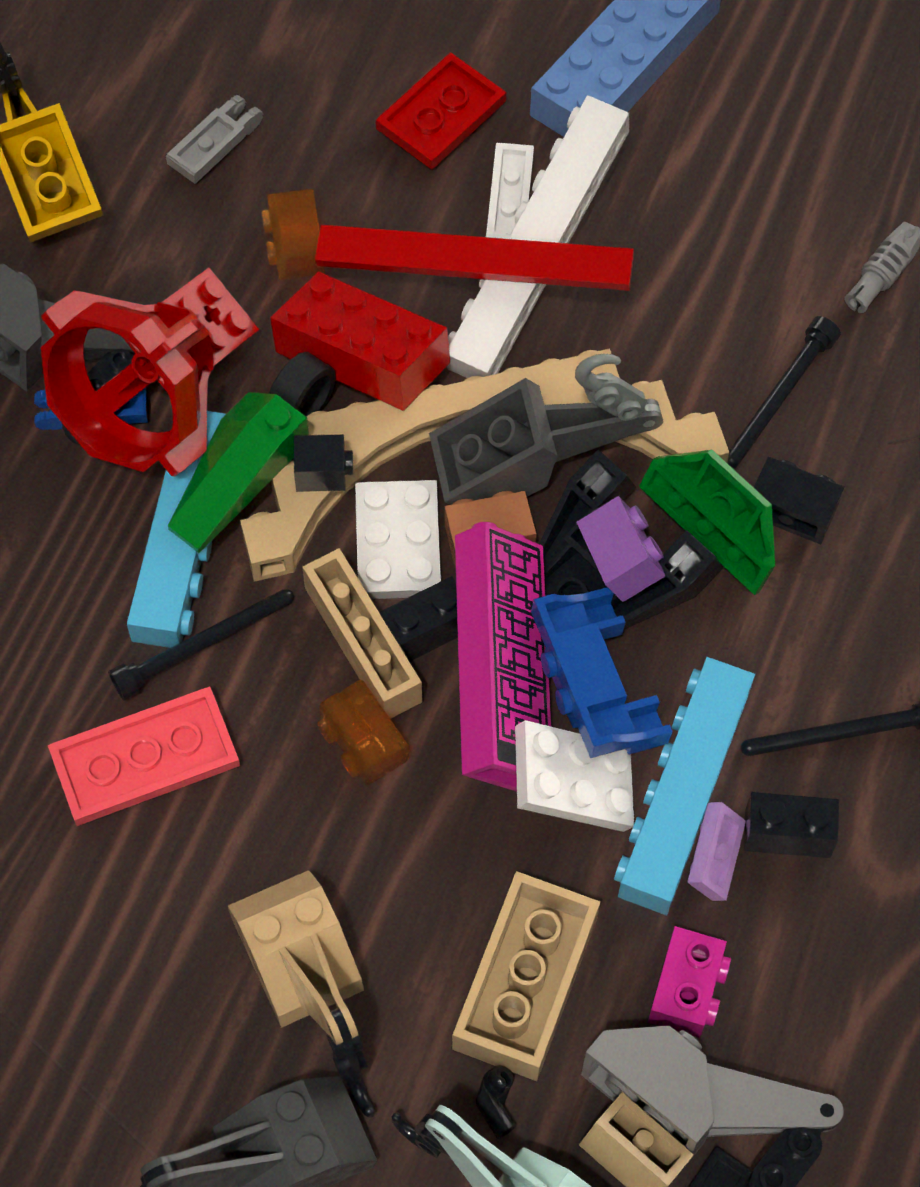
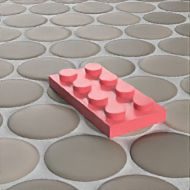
M210 686L48 745L76 826L240 766L237 753Z

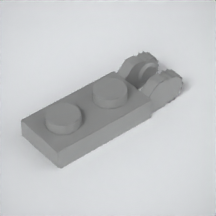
M234 95L222 107L212 111L167 153V164L196 184L240 143L246 135H250L260 125L263 118L262 111L257 107L251 108L235 121L237 116H240L243 109H245L246 101L241 96Z

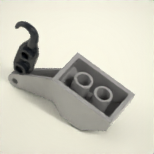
M670 1026L605 1030L586 1051L581 1075L613 1102L623 1092L694 1155L705 1143L707 1137L781 1134L754 1168L748 1187H796L821 1153V1133L835 1129L843 1117L842 1103L833 1095L795 1087L707 1063L706 1055L700 1051L702 1049L701 1044L688 1032L680 1030L678 1033Z

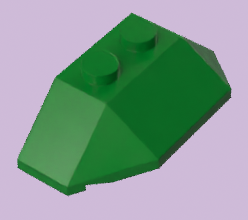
M713 450L654 458L639 487L685 531L690 532L713 553L720 563L753 595L758 594L775 567L772 504Z

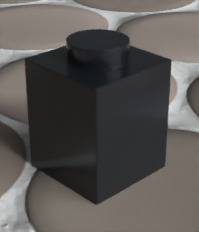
M344 434L294 435L296 492L346 491L345 475H353V450H345Z

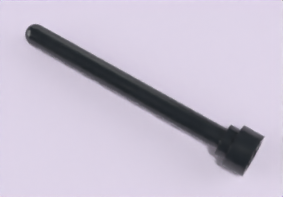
M817 316L806 329V344L729 450L727 464L733 469L740 464L817 354L824 352L826 349H831L840 337V329L830 319Z
M282 589L137 666L134 663L128 666L123 663L109 670L110 679L119 696L125 701L140 693L139 688L145 685V680L286 607L293 602L294 595L289 589Z
M920 699L919 704H913L912 709L747 739L742 742L741 751L746 756H754L915 726L919 730Z

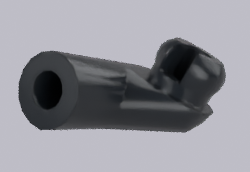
M496 1066L485 1073L476 1097L477 1108L497 1139L507 1135L516 1127L504 1108L510 1087L514 1082L512 1072L504 1066Z

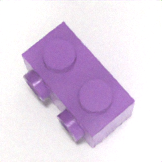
M617 496L577 521V525L605 585L622 602L666 576L659 563V560L664 558L663 553L651 536L647 538L644 529L649 527L636 505L630 508Z

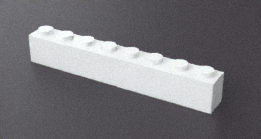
M587 95L580 108L576 106L571 112L567 123V128L569 129L564 138H558L555 141L550 153L551 162L546 171L541 169L538 172L532 187L534 193L529 202L523 201L518 208L515 216V223L517 224L512 233H506L502 238L569 243L629 133V112ZM480 279L479 287L481 289L475 300L470 298L465 304L461 315L463 322L458 331H452L448 335L450 353L448 370L466 378L498 374L546 284Z

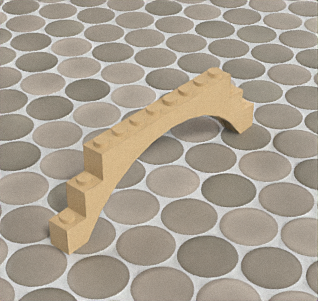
M610 349L601 351L587 350L578 356L561 360L555 358L548 359L538 365L525 368L512 367L498 374L485 377L472 376L463 382L445 386L440 384L427 387L404 411L378 400L369 403L356 402L343 409L329 412L316 411L307 416L309 435L344 434L345 450H353V475H345L346 491L296 492L294 461H290L271 480L278 512H259L253 514L248 519L240 520L254 582L294 573L318 526L342 497L355 486V483L362 481L380 465L419 444L431 441L430 432L524 378L540 386L544 405L591 403L583 386L575 378V369L580 362L588 357L597 354H611ZM614 364L600 365L591 371L596 375L607 372L619 377L616 365ZM662 380L650 383L640 381L632 384L633 387L644 393L645 399H655L658 401L663 423L654 430L628 436L615 442L638 450L652 459L658 456L713 450L727 463L729 450L715 412L706 414L691 413L680 420H676Z

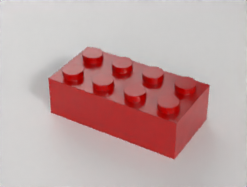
M319 271L270 317L276 353L292 359L299 353L309 352L335 370L337 381L402 411L450 364L447 327Z

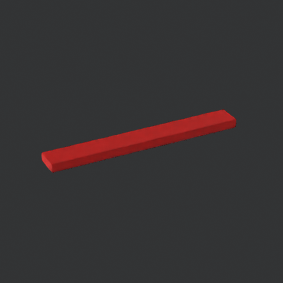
M321 225L315 262L317 266L630 291L634 249Z

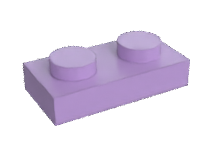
M722 802L707 804L687 882L712 901L727 900L746 823L742 817Z

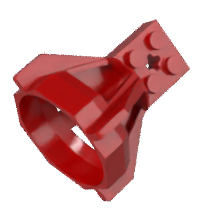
M207 268L163 302H158L157 304L142 305L74 290L41 315L42 320L54 333V336L40 347L47 406L89 456L141 472L146 471L159 461L168 473L175 477L207 450L208 379L211 371L217 363L249 339L259 328L210 268ZM102 328L120 335L135 352V355L129 366L95 391L85 367L84 342L89 329ZM157 380L170 397L173 413L172 430L165 432L141 430L126 423L116 416L114 412L150 383Z

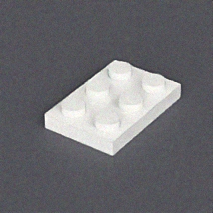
M437 480L355 483L358 579L370 599L408 598L441 582Z
M526 720L515 726L517 808L622 832L633 828L631 754L628 755L626 749L590 758L579 733Z

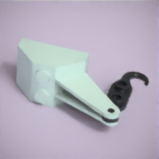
M439 1105L432 1115L426 1114L416 1127L405 1121L399 1113L392 1115V1123L406 1139L435 1158H438L441 1152L449 1155L472 1187H591L569 1169L525 1147L520 1149L512 1160L479 1135L455 1112L443 1105ZM460 1137L503 1172L499 1180L460 1141Z

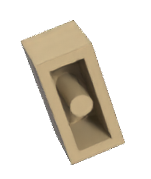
M623 1092L596 1121L579 1144L581 1148L625 1187H668L694 1155Z

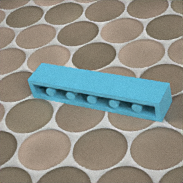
M207 411V446L220 420L226 415L225 413ZM203 454L175 477L171 476L167 470L165 472L127 621L132 642L171 648L181 643L184 635L190 636L192 632L194 611H191L190 608L193 598H199L201 595L203 574H200L199 571L202 561L208 562L210 558L212 541L198 553L168 530V524Z
M709 657L706 658L702 671L693 669L686 688V693L692 694L688 707L680 705L672 725V729L678 731L674 744L668 743L663 747L657 765L664 768L660 781L651 779L643 801L644 804L650 806L646 818H636L629 837V842L635 844L630 858L622 855L615 873L614 880L621 883L618 898L666 916L668 915L705 815L707 804L712 796L755 677L754 673Z

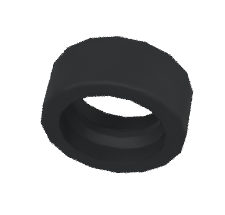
M299 353L283 367L274 380L268 394H277L307 417L313 412L322 411L334 389L336 372L330 365L311 353Z

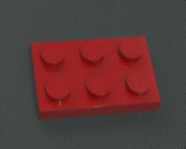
M450 52L376 119V129L433 170L506 102L507 92Z

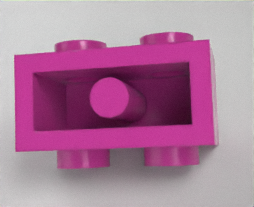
M674 926L648 1023L658 1026H670L678 1032L684 1030L700 1038L705 1024L709 1026L714 1025L720 1000L712 998L716 982L725 984L731 958L723 956L727 941Z

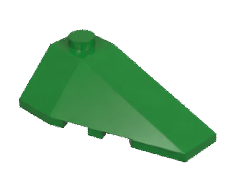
M248 392L220 420L207 446V450L203 454L168 524V530L200 553L294 458V435H309L307 417L277 394Z

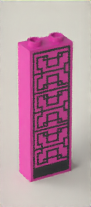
M479 522L474 524L471 529L455 535L462 775L517 792L515 726L525 720L551 726L549 678L545 676L541 665V653H544L545 645L531 613L533 600L545 596L543 546L526 539L521 534H513L498 528L494 523Z

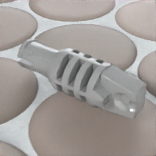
M903 222L881 243L875 253L862 267L861 279L845 296L844 300L848 307L854 311L857 309L858 313H864L880 291H885L894 284V281L898 279L900 274L906 269V266L910 264L920 247L919 227Z

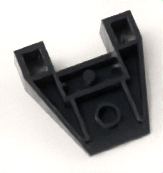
M599 449L570 478L539 542L543 546L545 596L551 594L576 595L607 588L577 525V521L617 496L624 501L636 486ZM686 530L663 554L664 558L659 560L666 575L665 577L624 602L615 594L613 595L611 605L617 617L623 615L626 622L624 630L695 598L724 568L717 557Z

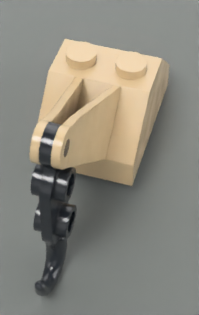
M308 870L228 905L232 921L281 1028L310 1015L327 1033L326 1036L333 1051L331 1055L341 1078H345L359 1108L368 1118L373 1117L375 1110L362 1076V1070L368 1068L362 1053L364 1048L353 1018L343 1001L364 991L363 983L340 923L320 883ZM336 1003L337 1008L330 1011L328 1007Z

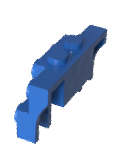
M608 587L576 595L551 594L533 600L531 609L532 616L545 645V651L541 653V665L547 678H553L557 688L555 697L558 709L562 715L567 714L572 728L578 727L590 758L626 749L628 755L666 745L669 743L673 732L670 724L663 726L657 713L660 703L657 695L625 704L627 694L604 639L622 635L626 622L623 615L616 616L611 605L614 593Z

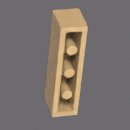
M340 548L303 566L304 584L307 593L384 721L386 722L422 703V682Z

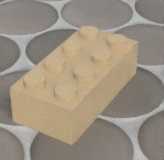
M516 871L453 1032L452 1050L494 1066H504L511 1072L534 1081L538 1080L597 921L600 901Z

